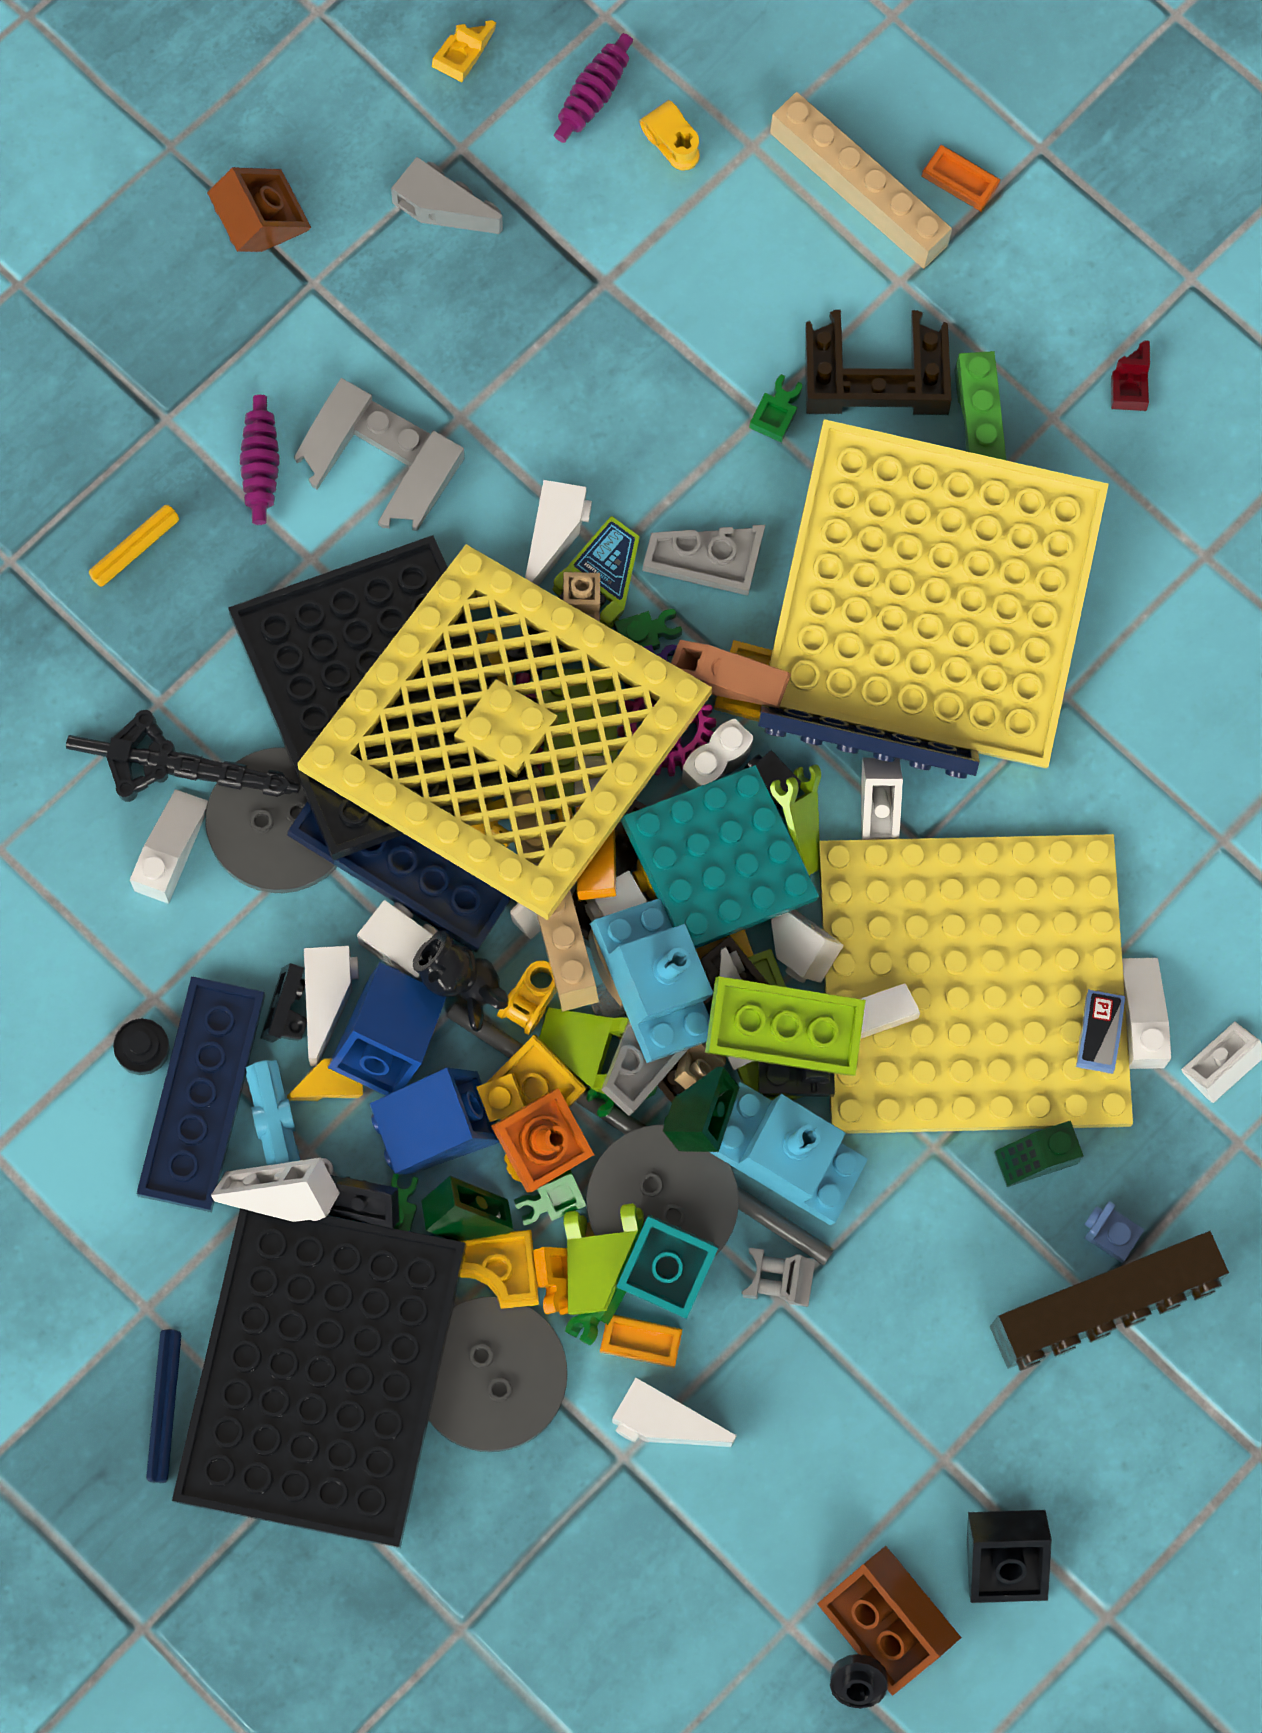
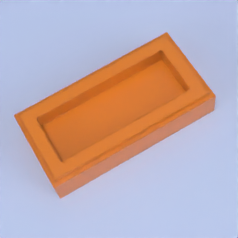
M943 145L939 146L924 168L921 176L982 212L1001 179Z

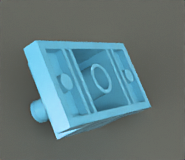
M660 898L593 920L590 923L646 1063L706 1043L710 1017L703 1001L713 995V990L686 925L672 927Z
M739 1081L737 1085L740 1088L719 1152L710 1153L830 1226L836 1223L868 1159L841 1143L846 1134L844 1131L783 1094H780L774 1100H770Z

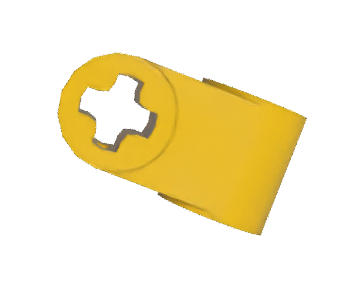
M667 100L639 120L645 136L661 151L674 168L685 171L694 168L698 164L700 159L698 149L699 136L672 101Z
M543 960L531 963L515 988L508 994V1006L505 1009H499L497 1017L501 1019L506 1017L524 1028V1033L528 1036L532 1034L539 1024L547 1006L557 992L549 962ZM547 973L552 978V982L548 987L539 989L531 983L532 977L535 974Z

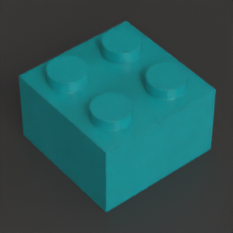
M649 1214L616 1287L687 1319L719 1245Z

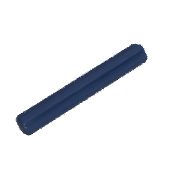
M173 1329L161 1330L146 1474L147 1480L152 1483H166L169 1474L182 1337L180 1331Z

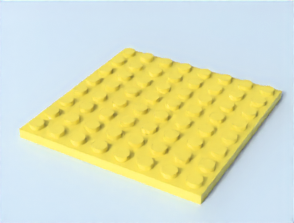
M824 419L769 666L791 674L779 709H795L819 718H835L850 725L874 727L886 733L909 735L922 741L939 742L967 751L973 749L977 750L979 754L1048 768L1109 484Z
M1114 834L819 841L822 929L844 945L824 977L825 994L861 999L905 983L920 1011L919 1018L860 1039L856 1076L834 1073L835 1095L830 1097L832 1125L846 1134L1046 1129L1070 1120L1073 1128L1131 1127L1133 1125L1125 1004L1114 1073L1076 1067L1079 1036L1083 1025L1085 998L1088 989L1125 996Z

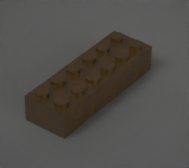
M1208 1231L998 1315L990 1325V1329L1007 1369L1018 1365L1019 1370L1022 1371L1041 1363L1040 1360L1046 1357V1353L1053 1351L1054 1356L1057 1357L1076 1349V1345L1080 1344L1083 1338L1088 1337L1090 1343L1105 1338L1111 1334V1331L1117 1329L1116 1325L1123 1323L1125 1329L1145 1321L1146 1317L1152 1315L1151 1311L1155 1309L1161 1315L1180 1307V1304L1187 1301L1186 1297L1190 1295L1193 1296L1194 1301L1209 1296L1222 1286L1220 1281L1229 1274V1271L1211 1231Z

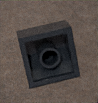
M1046 1510L968 1512L967 1560L970 1603L1048 1601L1052 1539Z

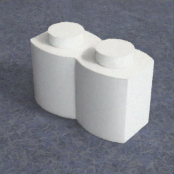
M736 719L726 721L715 730L709 744L700 746L689 755L683 767L681 781L692 790L725 777V774L735 771L747 760L752 747L753 735Z

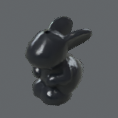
M446 930L436 932L417 951L413 959V969L420 974L424 985L432 993L442 997L459 994L467 1002L469 1023L475 1032L480 1031L483 1026V1006L489 1004L496 1009H505L508 1006V996L500 988V978L492 963L484 958H475L469 947L454 944L452 936Z

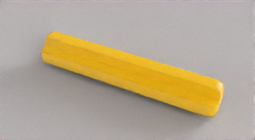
M169 505L161 507L89 570L91 579L100 587L106 585L179 521L176 511Z

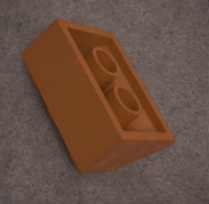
M887 1546L883 1547L817 1603L858 1654L871 1656L886 1668L888 1675L887 1690L892 1696L962 1638Z

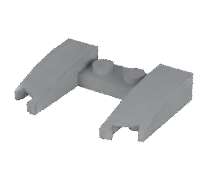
M341 378L311 425L294 459L296 463L301 462L303 459L306 460L314 472V475L309 478V483L316 490L353 435L408 465L410 468L380 517L378 525L382 528L390 529L391 518L413 520L412 530L417 531L465 459L464 448L435 431H432L431 434L372 401L371 394Z

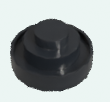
M143 1018L131 1020L124 1024L116 1033L113 1043L114 1054L121 1067L129 1073L137 1075L152 1074L160 1069L168 1059L170 1051L169 1039L162 1026L153 1020Z
M861 1654L848 1655L838 1660L832 1667L830 1689L832 1695L840 1703L853 1708H867L879 1703L886 1695L888 1687L886 1668L871 1656Z

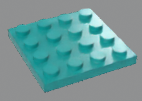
M756 765L624 815L621 819V823L657 898H660L672 927L685 924L695 949L815 902L819 898V894Z

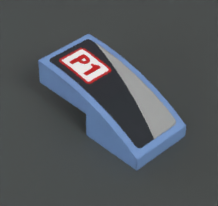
M1088 989L1085 998L1083 1025L1079 1036L1076 1067L1114 1073L1125 996Z

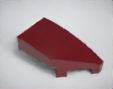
M1144 340L1139 344V348L1128 357L1123 356L1118 360L1117 367L1111 376V409L1147 411L1149 404L1148 372L1150 368V341Z

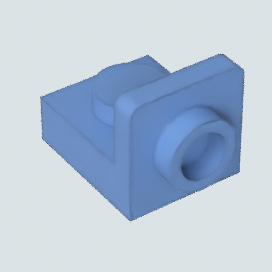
M1109 1201L1103 1209L1096 1206L1084 1225L1090 1228L1085 1239L1123 1263L1144 1232V1229L1115 1211L1114 1207L1116 1205Z

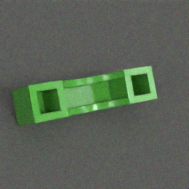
M995 351L959 353L954 372L957 400L961 405L964 418L966 452L1006 460Z

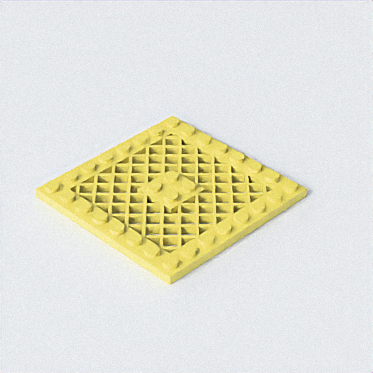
M465 544L300 759L298 769L536 914L549 920L711 696L712 687ZM496 607L509 615L498 617ZM490 608L492 618L472 622L470 610ZM464 612L466 623L454 625ZM520 625L521 637L503 640L501 628ZM527 626L533 628L539 633L529 635ZM495 630L497 641L477 644L475 633ZM469 634L471 646L451 648L450 637ZM444 640L446 650L433 652L440 642ZM551 643L552 655L534 658L531 646ZM558 644L570 651L559 653ZM525 648L527 659L508 662L506 651ZM500 653L502 664L482 667L480 655ZM474 657L475 669L456 671L454 660ZM448 661L450 673L431 676L429 665ZM581 661L584 673L564 675L562 664ZM588 661L601 669L590 671ZM556 665L558 677L539 681L537 669ZM423 666L425 678L412 680ZM530 670L533 682L513 685L511 673ZM505 675L507 685L495 679L487 690L485 678ZM479 679L481 691L461 694L459 683ZM612 679L615 691L595 693L593 682ZM619 679L632 686V688L621 689ZM453 684L455 696L441 699L435 698L434 687ZM587 684L589 696L570 699L567 687ZM561 688L563 700L544 704L543 691ZM428 690L430 701L410 704L407 692ZM402 693L404 705L392 707ZM535 693L537 703L524 695ZM643 697L646 709L627 712L624 700ZM651 698L657 701L654 707H652ZM618 702L620 714L601 717L598 705ZM477 704L468 717H466L464 706ZM592 706L594 719L575 722L573 710ZM458 707L460 719L446 722L440 721L438 710ZM566 711L569 723L556 725L558 723V715L554 713ZM427 712L433 713L435 724L414 726L412 715ZM407 717L408 729L388 731L386 720ZM381 721L383 733L370 735ZM643 721L632 736L630 723ZM623 725L626 737L606 740L604 728ZM597 730L600 742L580 744L578 733ZM456 731L454 741L457 744L445 745L443 734ZM437 735L440 747L419 750L417 738ZM572 735L573 747L554 749L553 737ZM546 739L548 751L535 753ZM405 740L412 741L414 752L393 755L391 743ZM385 744L388 756L367 760L365 748ZM622 749L612 763L609 751ZM358 750H360L361 760L354 756ZM468 753L470 766L450 768L449 756ZM603 753L605 765L586 768L583 756ZM475 754L489 762L477 764ZM577 757L579 770L560 773L557 761ZM442 758L444 770L424 773L422 761ZM551 762L553 775L534 778L532 765ZM416 763L418 775L398 779L396 766ZM390 767L392 779L378 771V769ZM525 767L526 780L508 783L506 772L517 778ZM499 772L501 784L488 787L481 786L479 775ZM473 776L476 789L455 792L453 780ZM602 777L591 792L589 779ZM447 781L450 794L429 797L427 785ZM582 781L585 793L565 797L563 784ZM556 785L559 798L539 801L537 789ZM421 786L423 797L408 788ZM530 790L533 803L513 806L510 794ZM504 795L507 808L487 811L485 798ZM478 800L480 813L460 815L458 803ZM452 805L454 816L440 807ZM581 805L573 818L570 819L568 807ZM562 810L564 822L544 825L542 812ZM530 814L536 815L537 827L518 830L516 817ZM503 819L510 820L512 831L492 835L489 822ZM483 823L485 834L471 827V825ZM560 834L552 847L549 848L547 836ZM541 837L543 850L523 854L521 841ZM514 842L517 854L501 844Z

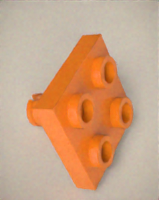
M559 1088L551 1090L491 1125L527 1193L533 1192L594 1155Z

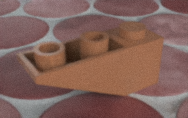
M679 640L671 664L711 686V695L779 708L791 676L787 671L720 648L685 640Z

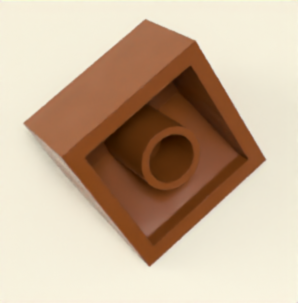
M232 167L207 192L214 205L215 212L220 217L229 235V239L237 252H263L299 236L311 228L281 169Z

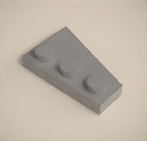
M752 525V528L744 529L724 527L719 528L717 531L703 532L682 530L651 533L642 571L748 596L765 525Z
M628 1020L601 1090L629 1116L635 1112L687 1050L646 1063Z

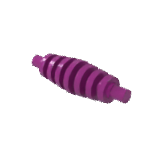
M622 33L615 44H606L602 48L601 53H598L593 58V63H589L584 68V72L579 74L575 81L576 84L570 90V96L564 102V108L558 114L561 124L554 133V137L558 141L565 143L572 132H581L586 127V123H589L595 117V113H598L603 108L604 103L609 101L612 92L618 84L617 80L623 74V68L629 62V56L626 52L633 43V39L629 35Z
M259 394L253 396V410L245 415L246 426L243 429L244 439L241 443L240 465L242 466L241 477L244 479L242 482L243 491L247 493L244 495L245 505L252 509V523L264 525L267 523V509L274 505L275 496L273 493H275L277 486L275 480L278 478L279 469L277 466L280 464V456L277 453L279 451L278 442L275 440L277 432L273 426L275 424L274 414L267 411V396Z

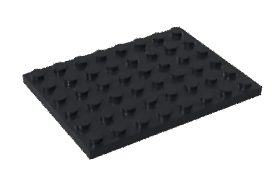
M433 535L228 607L230 618L332 860L402 836L404 833L298 769V762L448 568ZM464 612L454 625L466 623ZM475 633L477 644H482L478 633ZM469 634L450 637L452 649L471 646ZM444 640L440 642L433 652L446 650ZM487 654L480 655L482 667L491 666ZM474 657L454 660L457 672L476 668ZM448 661L429 665L431 676L450 673ZM423 666L412 680L425 678ZM497 676L485 678L487 690L495 679L498 680ZM479 679L459 683L462 695L481 691ZM453 684L434 687L436 699L455 696ZM427 689L407 692L410 704L430 701ZM402 693L392 707L404 705ZM477 704L464 706L466 717H468ZM458 707L438 710L441 722L460 719ZM432 712L412 715L415 727L435 724ZM406 716L386 720L389 732L409 728ZM381 721L370 735L383 733ZM456 731L443 734L445 745L457 744L454 741ZM437 735L417 738L419 750L440 747ZM411 740L391 743L393 755L414 752ZM385 744L365 748L367 760L388 756ZM358 750L354 756L361 760L360 750ZM468 753L448 757L451 769L470 766ZM475 754L477 764L489 762ZM442 758L422 761L425 774L444 770ZM416 763L396 766L398 779L418 775ZM532 765L534 778L542 777L537 765ZM390 767L378 769V771L392 779ZM525 767L517 778L506 772L508 783L527 779ZM499 772L479 775L482 787L501 784ZM473 776L453 780L455 792L476 789ZM447 781L427 785L429 797L450 794ZM421 786L408 788L423 797ZM501 795L485 798V805L505 797ZM478 800L458 803L460 814L478 808ZM452 805L440 807L454 816Z
M240 1208L172 1501L174 1503L401 1548L466 1251V1243L326 1216L317 1221L304 1220L292 1222Z

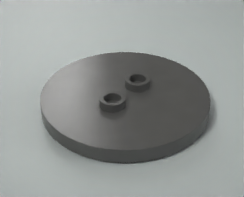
M284 747L260 750L235 762L247 765V769L268 773L269 770L283 772L286 778L300 784L287 750ZM216 783L207 804V836L218 862L240 883L259 891L290 893L319 883L337 868L336 865L287 836L289 828L308 802L302 786H300L299 793L293 792L274 797L264 795L263 790L242 787L239 790L220 786Z
M651 1125L633 1130L611 1144L597 1161L587 1188V1213L595 1236L624 1232L620 1209L624 1204L633 1203L637 1208H641L644 1213L643 1226L650 1214L719 1245L716 1255L723 1249L735 1227L739 1208L737 1182L728 1163L710 1152L678 1151L664 1134V1125Z
M497 1297L471 1299L454 1306L429 1416L431 1425L449 1441L461 1447L480 1452L510 1450L528 1443L537 1437L556 1416L564 1399L567 1386L565 1353L551 1325L539 1313L528 1306L501 1309Z

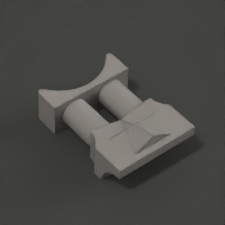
M748 1249L749 1254L756 1263L757 1271L752 1284L742 1291L744 1298L758 1299V1294L779 1296L791 1305L809 1306L815 1259L797 1254L781 1259L764 1256L763 1249ZM765 1271L783 1274L782 1281L762 1279L761 1273Z

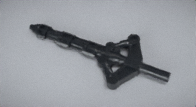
M141 710L136 713L133 720L114 737H111L110 743L69 735L66 742V749L107 758L116 784V792L125 802L133 801L137 797L138 792L148 788L149 784L156 781L160 783L165 782L168 774L195 781L199 779L217 782L220 786L239 790L242 787L263 790L264 795L274 797L293 792L299 793L301 786L292 779L286 778L283 772L269 770L268 773L247 769V765L229 761L222 763L205 759L199 755L176 752L173 743L164 738L162 730L156 724L155 717L148 710ZM146 735L153 741L148 749L136 748ZM132 762L144 766V777L141 775L133 779Z

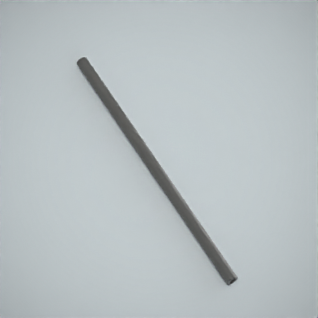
M456 1002L447 1014L449 1019L508 1058H511L523 1046V1044L485 1019L480 1031L475 1032L472 1030L469 1023L468 1008L459 1002ZM588 1088L575 1102L598 1116V1108L605 1104V1101L601 1098H595L588 1102L586 1100L587 1093L590 1090ZM615 1105L609 1115L599 1117L624 1134L646 1127V1125L631 1115L628 1116ZM738 1187V1209L822 1265L826 1264L834 1251L833 1248Z

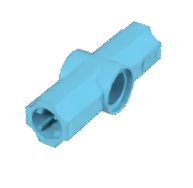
M265 1060L247 1066L246 1076L254 1107H251L258 1139L262 1140L267 1165L300 1161L298 1147L293 1134L296 1129L289 1099L285 1097L277 1060Z

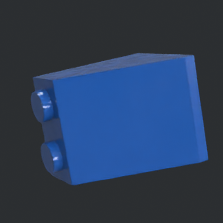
M379 962L363 988L328 1068L384 1095H389L404 1088L423 1062L446 997L432 993L424 983L402 973L397 968L389 967Z
M445 1068L369 1103L373 1112L371 1116L372 1124L377 1133L381 1135L386 1148L384 1150L385 1160L388 1166L394 1170L395 1174L411 1175L499 1143L491 1125L497 1122L496 1120L489 1122L477 1090V1086L482 1085L478 1071Z

